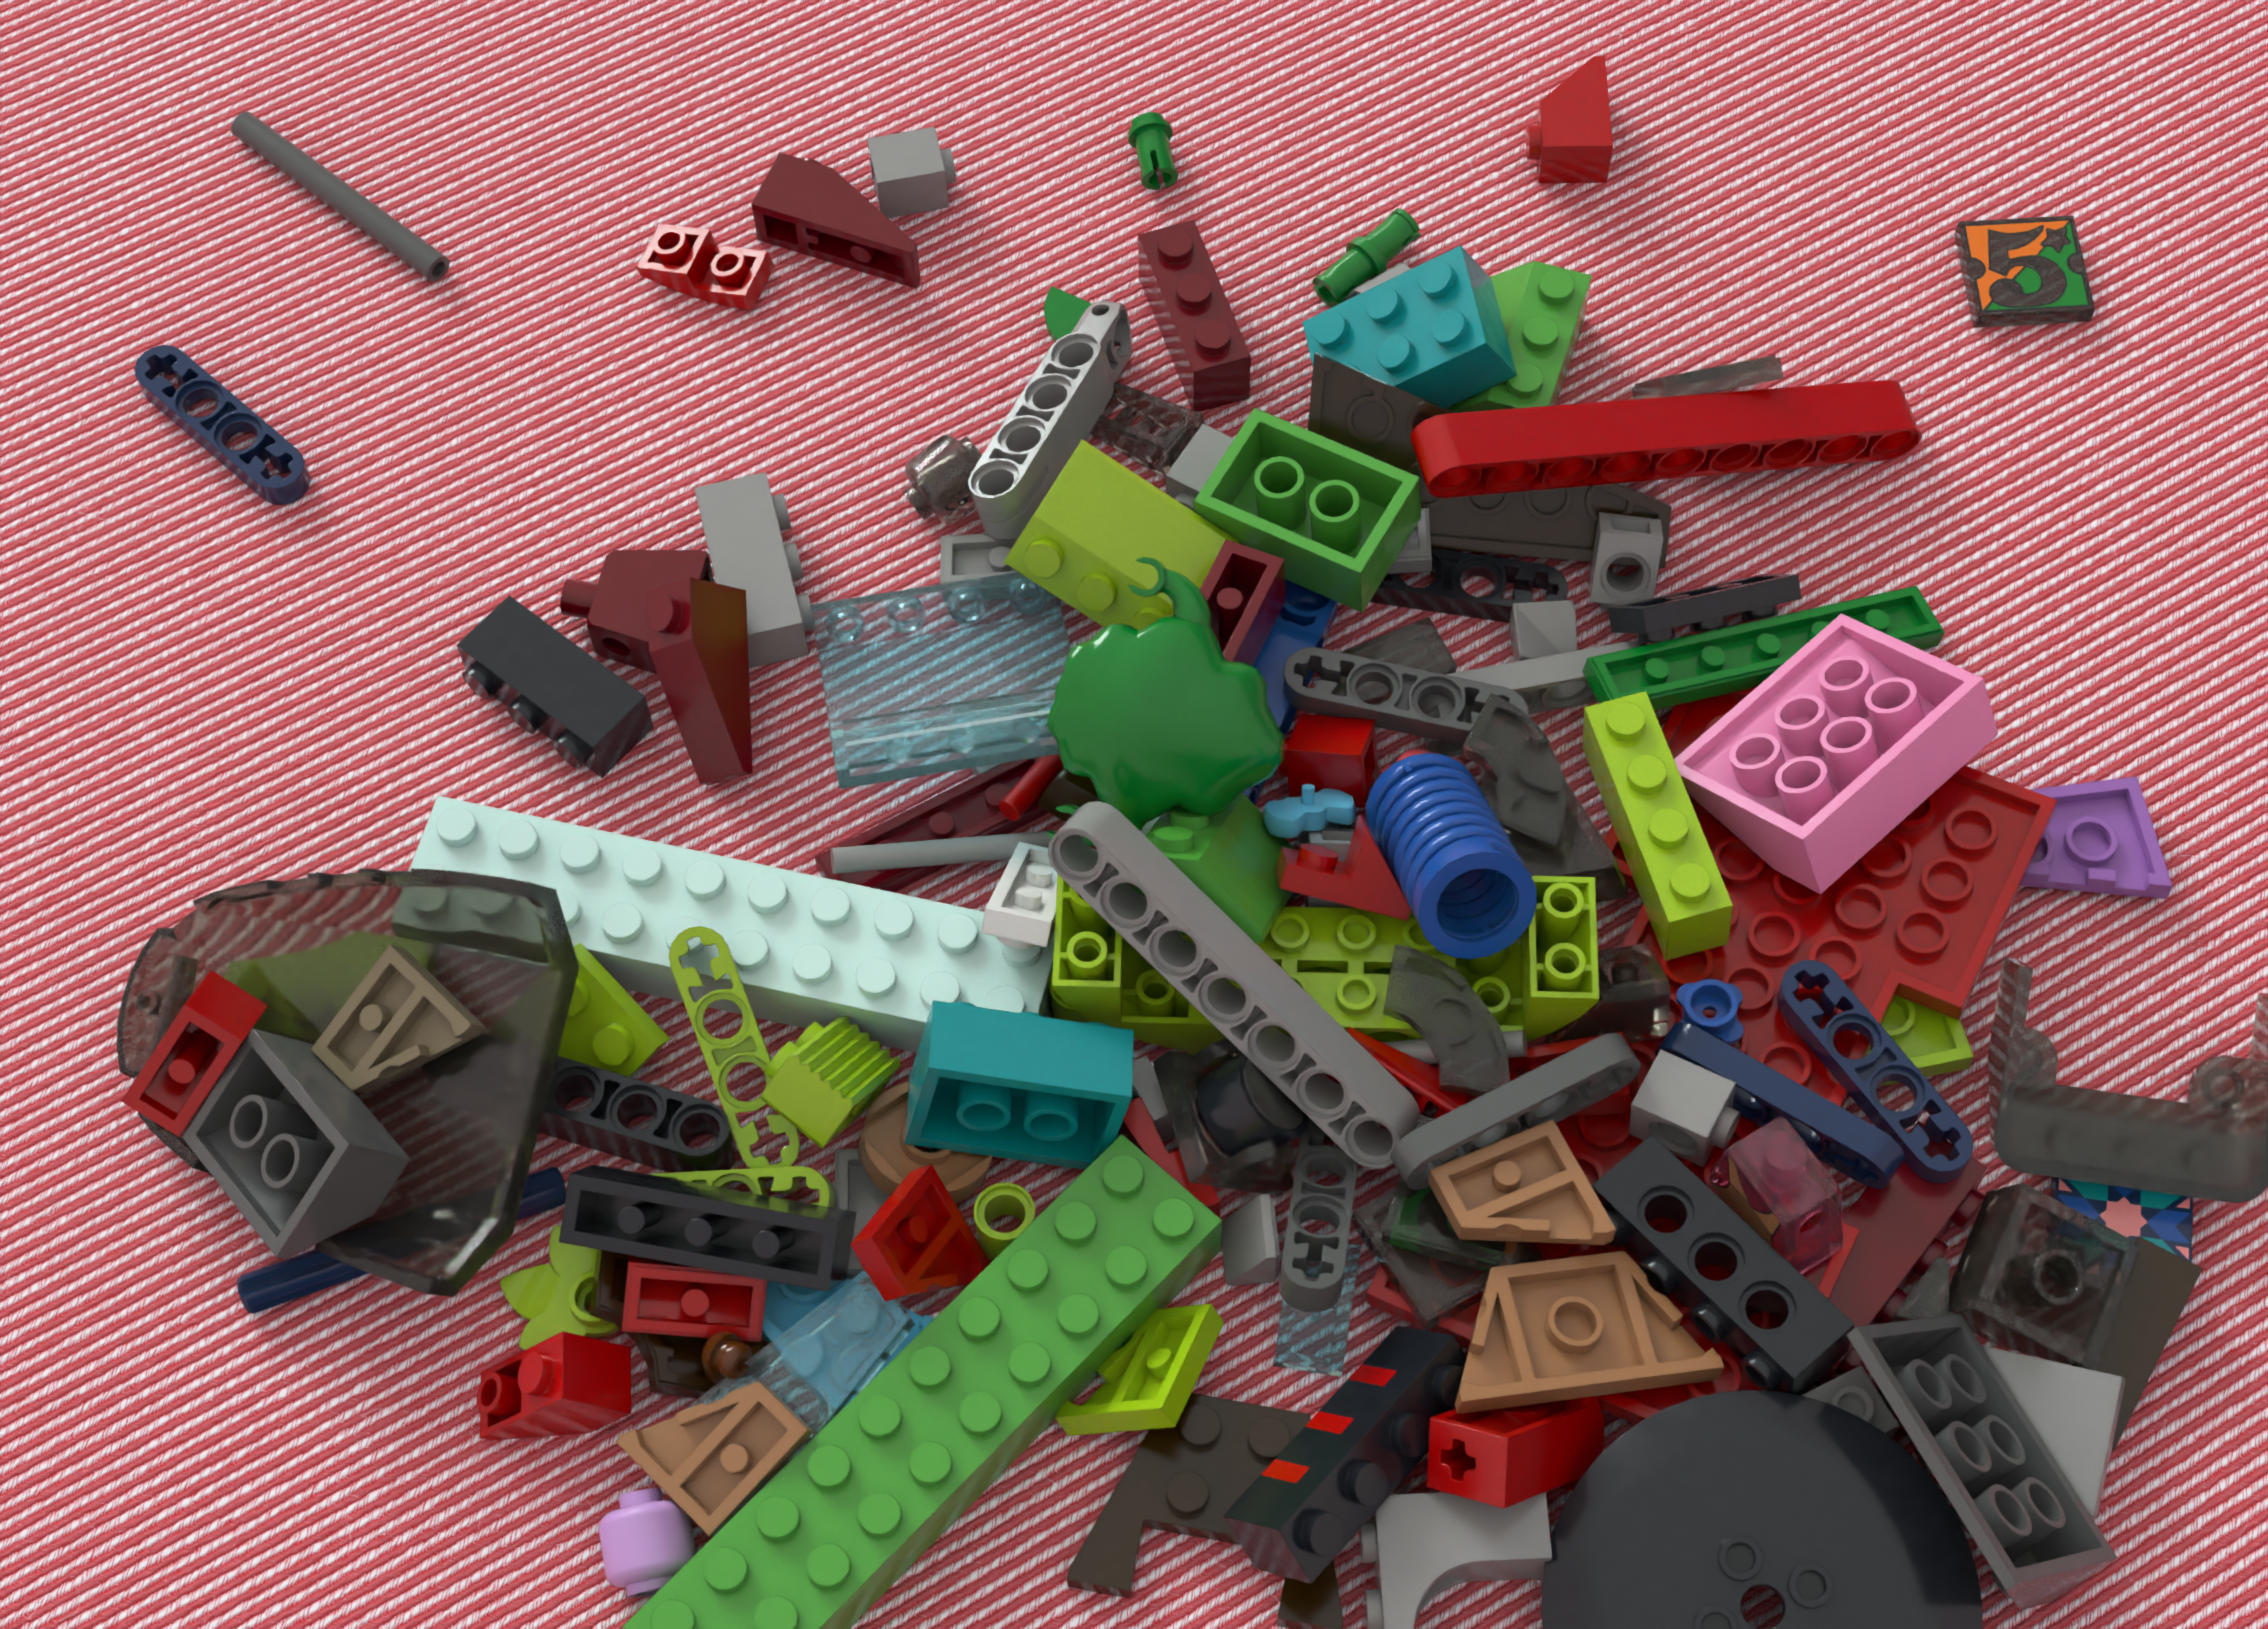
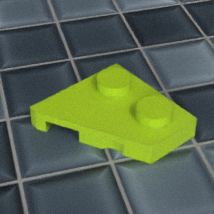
M581 942L570 948L493 1029L500 1037L509 1041L630 1078L670 1040L667 1034Z
M1212 1304L1156 1309L1137 1328L1130 1341L1121 1349L1115 1351L1097 1369L1105 1383L1083 1405H1076L1067 1400L1057 1411L1055 1419L1068 1436L1175 1427L1222 1329L1224 1321Z

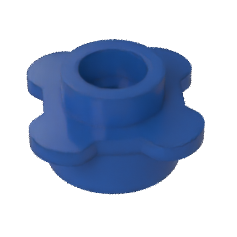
M1705 979L1696 983H1686L1678 989L1676 1001L1682 1007V1020L1680 1022L1696 1026L1729 1045L1737 1043L1742 1038L1744 1027L1738 1021L1737 1011L1738 1007L1742 1004L1743 994L1737 986L1715 979ZM1705 1010H1713L1716 1016L1707 1018L1703 1012Z

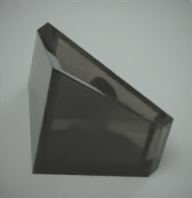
M1646 943L1599 950V1002L1580 1018L1553 1033L1547 1034L1542 1045L1624 1032L1630 1043L1666 1037L1671 994L1669 980Z

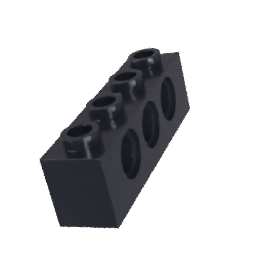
M1652 1134L1592 1185L1616 1228L1614 1239L1608 1244L1614 1248H1620L1623 1245L1640 1261V1268L1647 1275V1281L1661 1294L1668 1296L1673 1293L1691 1310L1690 1318L1697 1329L1715 1344L1723 1341L1742 1359L1740 1364L1743 1371L1762 1391L1774 1390L1801 1395L1849 1352L1851 1342L1846 1334L1854 1329L1855 1324ZM1665 1217L1676 1221L1681 1228L1671 1233H1662L1654 1230L1648 1223L1653 1219ZM1716 1264L1726 1268L1731 1273V1276L1724 1280L1714 1281L1702 1276L1698 1269L1704 1265ZM1756 1312H1768L1777 1316L1781 1320L1782 1325L1774 1329H1762L1755 1326L1748 1317Z

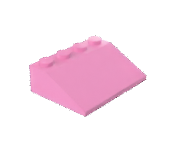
M1840 614L1679 754L1674 761L1686 791L1692 798L1774 870L1822 894L1998 735L1984 678L1844 614Z

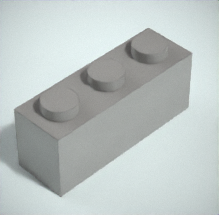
M766 472L694 487L716 583L746 590L749 668L809 655L805 631L816 629L808 593L796 595L793 584L794 580L803 579L796 543L784 545L781 531L791 529L784 494H771Z

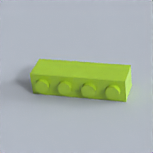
M1644 691L1584 707L1582 749L1665 961L1728 944L1733 904L1647 692Z

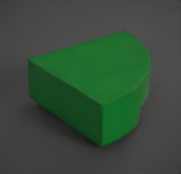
M1051 286L1046 296L1044 314L1047 331L1055 343L1057 339L1072 332L1082 314L1092 303Z

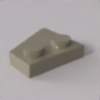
M389 944L311 1050L351 1091L368 1094L479 1036L486 1027L405 948Z

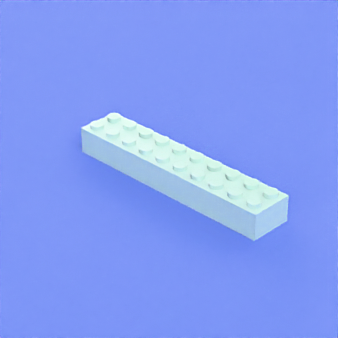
M437 796L395 905L396 912L407 937L412 943L438 941L440 948L444 950L548 972L570 948L581 942L624 989L682 1002L683 999L670 967L669 951L671 944L679 933L688 928L697 926L711 928L723 936L730 948L755 1018L807 1029L814 1021L825 1028L839 1016H848L850 1024L859 1025L860 1033L869 1032L870 1041L879 1040L880 1045L915 1053L918 1051L933 1000L948 1003L967 1002L976 1007L1015 1013L1033 1012L1043 1017H1049L1051 1012L1049 979L1053 970L1055 930L1047 947L1036 945L1029 949L1013 948L1001 943L997 936L981 933L984 911L443 796ZM699 937L688 941L690 952L681 957V963L684 968L696 967L704 984L701 987L690 988L694 1001L697 1002L701 997L714 990L732 989L733 984L728 974L715 981L710 968V961L719 956L716 945L704 946ZM716 1000L708 1006L709 1008L742 1015L738 1005L730 1000Z

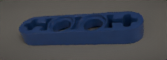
M161 345L145 351L137 359L135 376L146 398L263 500L271 504L285 505L302 498L308 491L311 482L310 474L304 458L298 449L183 351L174 346ZM161 372L169 376L175 373L180 387L176 391L173 384L161 375L155 376ZM213 399L218 402L217 408L207 416L192 417L187 414L189 408L199 400ZM246 431L257 435L255 442L244 450L236 451L226 447L227 441L239 432ZM269 457L271 465L283 474L290 472L291 474L284 479L278 475L270 477L264 462Z
M1802 960L1791 965L1784 973L1777 994L1778 1008L1783 1017L1834 1078L1844 1087L1875 1127L1890 1135L1901 1146L1905 1154L1904 1161L1914 1173L1932 1183H1947L1956 1179L1965 1170L1974 1148L1972 1135L1964 1122L1832 968L1816 960ZM1799 983L1808 990L1816 986L1823 990L1819 1000L1820 1007L1811 998L1805 999L1802 1002L1795 998ZM1837 1009L1842 1011V1013L1835 1015L1824 1029L1818 1027L1821 1024L1824 1012L1831 1018ZM1844 1030H1854L1867 1038L1871 1052L1861 1059L1843 1057L1837 1052L1833 1038L1837 1033ZM1888 1081L1902 1083L1912 1092L1914 1105L1905 1111L1887 1109L1877 1097V1088ZM1923 1112L1929 1113L1930 1116H1928L1923 1129L1917 1124L1911 1133L1905 1131L1906 1128L1916 1123ZM1929 1136L1936 1143H1941L1948 1139L1954 1145L1949 1155L1950 1161L1942 1154L1936 1155L1933 1158L1926 1154L1925 1151L1930 1142Z
M1683 1022L1675 1023L1655 1051L1656 1057L1661 1049L1736 1082L1732 1109L1741 1112L1740 1116L1777 1135L1779 1138L1783 1137L1779 1127L1782 1128V1122L1786 1120L1792 1127L1789 1133L1800 1136L1816 1159L1867 1187L1875 1189L1885 1188L1905 1159L1901 1146L1881 1129L1696 1026Z

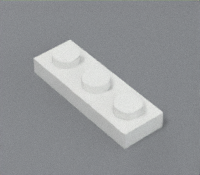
M1023 842L1018 843L985 908L981 933L997 936L1001 943L1013 948L1029 949L1036 945L1048 946L1055 930L1057 872L1051 866L1048 848Z

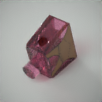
M1776 1118L1734 1143L1723 1152L1709 1178V1184L1721 1200L1797 1271L1803 1274L1843 1249L1842 1192L1832 1176L1785 1118ZM1806 1223L1810 1229L1799 1233L1802 1225Z

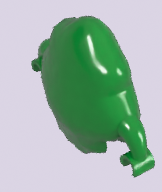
M1142 557L1136 561L1155 567L1158 572L1157 584L1149 590H1144L1139 586L1128 584L1133 593L1139 596L1152 597L1160 593L1166 594L1172 602L1173 615L1162 616L1141 630L1122 623L1109 624L1100 630L1090 641L1071 648L1065 662L1064 672L1056 686L1054 703L1046 723L1050 733L1057 741L1063 767L1075 775L1089 777L1101 802L1108 803L1119 810L1140 831L1147 822L1163 815L1175 806H1180L1191 813L1207 817L1224 812L1240 793L1270 779L1284 760V736L1268 706L1267 683L1258 668L1244 662L1229 661L1224 658L1219 642L1210 627L1211 612L1208 602L1200 589L1187 577L1167 569L1161 561L1149 557ZM1065 804L1055 809L1073 815L1079 807ZM1055 831L1048 832L1050 839L1053 838L1056 833ZM1081 836L1087 845L1095 847L1089 839Z

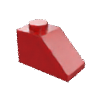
M1593 56L1543 98L1539 104L1537 125H1527L1526 158L1527 160L1537 161L1538 183H1607L1613 141L1605 56Z
M210 970L183 1005L121 1102L180 1137L268 1005L213 970Z

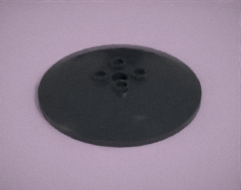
M1741 1390L1719 1392L1692 1398L1657 1412L1618 1437L1591 1464L1567 1499L1552 1534V1560L1545 1562L1542 1580L1541 1616L1543 1629H1757L1746 1622L1741 1612V1600L1744 1593L1757 1586L1772 1589L1778 1594L1783 1604L1782 1618L1771 1629H1982V1600L1971 1548L1957 1516L1945 1495L1927 1471L1903 1447L1883 1431L1862 1418L1829 1403L1806 1396L1778 1391Z

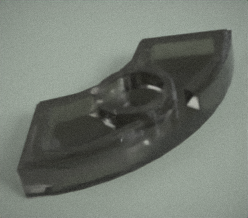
M1395 944L1383 1014L1408 1023L1427 1040L1438 1063L1439 1090L1480 1097L1508 1083L1510 1079L1509 1060L1501 1028L1483 1000L1468 985L1469 981L1445 962L1414 948Z

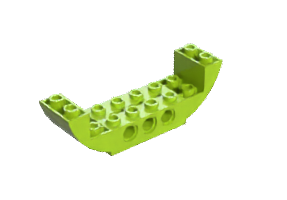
M1057 874L1052 989L1067 1005L1093 1022L1104 1023L1109 1027L1134 1030V1039L1187 1051L1188 1057L1231 1058L1230 1052L1237 1047ZM1531 876L1536 886L1537 905L1531 923L1522 936L1509 947L1488 957L1475 959L1456 958L1437 950L1425 938L1412 910L1410 911L1408 921L1359 908L1284 906L1263 943H1256L1345 1030L1351 1027L1380 1042L1524 1030L1527 1042L1553 1033L1575 1021L1599 1002L1595 877ZM1181 934L1184 939L1194 943L1188 935ZM1228 979L1234 987L1243 990L1238 983ZM1276 1026L1280 1032H1282L1286 1036L1292 1037L1289 1034V1032H1287L1281 1027Z

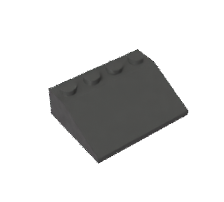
M1961 1314L1859 1326L1846 1334L1875 1380L1878 1392L1885 1404L1896 1414L1915 1444V1452L1920 1462L1935 1476L1953 1505V1511L1961 1527L1973 1537L1988 1561L1996 1584L2006 1596L2015 1602L2020 1610L2054 1602L2118 1558Z

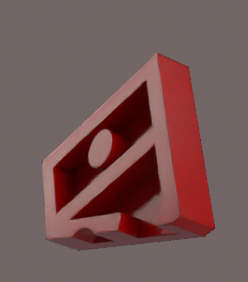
M932 1164L910 1171L850 1244L859 1258L862 1268L870 1276L885 1302L969 1285L990 1264L989 1259Z

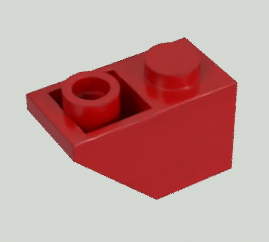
M562 1331L482 1371L481 1383L477 1392V1406L480 1410V1438L492 1441L586 1434L630 1415L631 1347Z

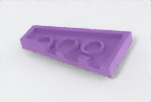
M2137 776L2030 789L2056 799L2057 803L2051 821L2021 886L2167 899L2173 885Z

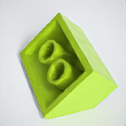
M1082 439L1005 558L1004 563L1104 628L1109 624L1122 623L1141 630L1162 616L1173 615V605L1170 598L1164 593L1152 597H1144L1131 591L1128 584L1149 590L1158 582V572L1155 567L1150 564L1140 563L1136 561L1137 559L1142 557L1155 558L1161 561L1167 569L1187 577L1200 589L1225 540L1227 539L1238 544L1240 541Z

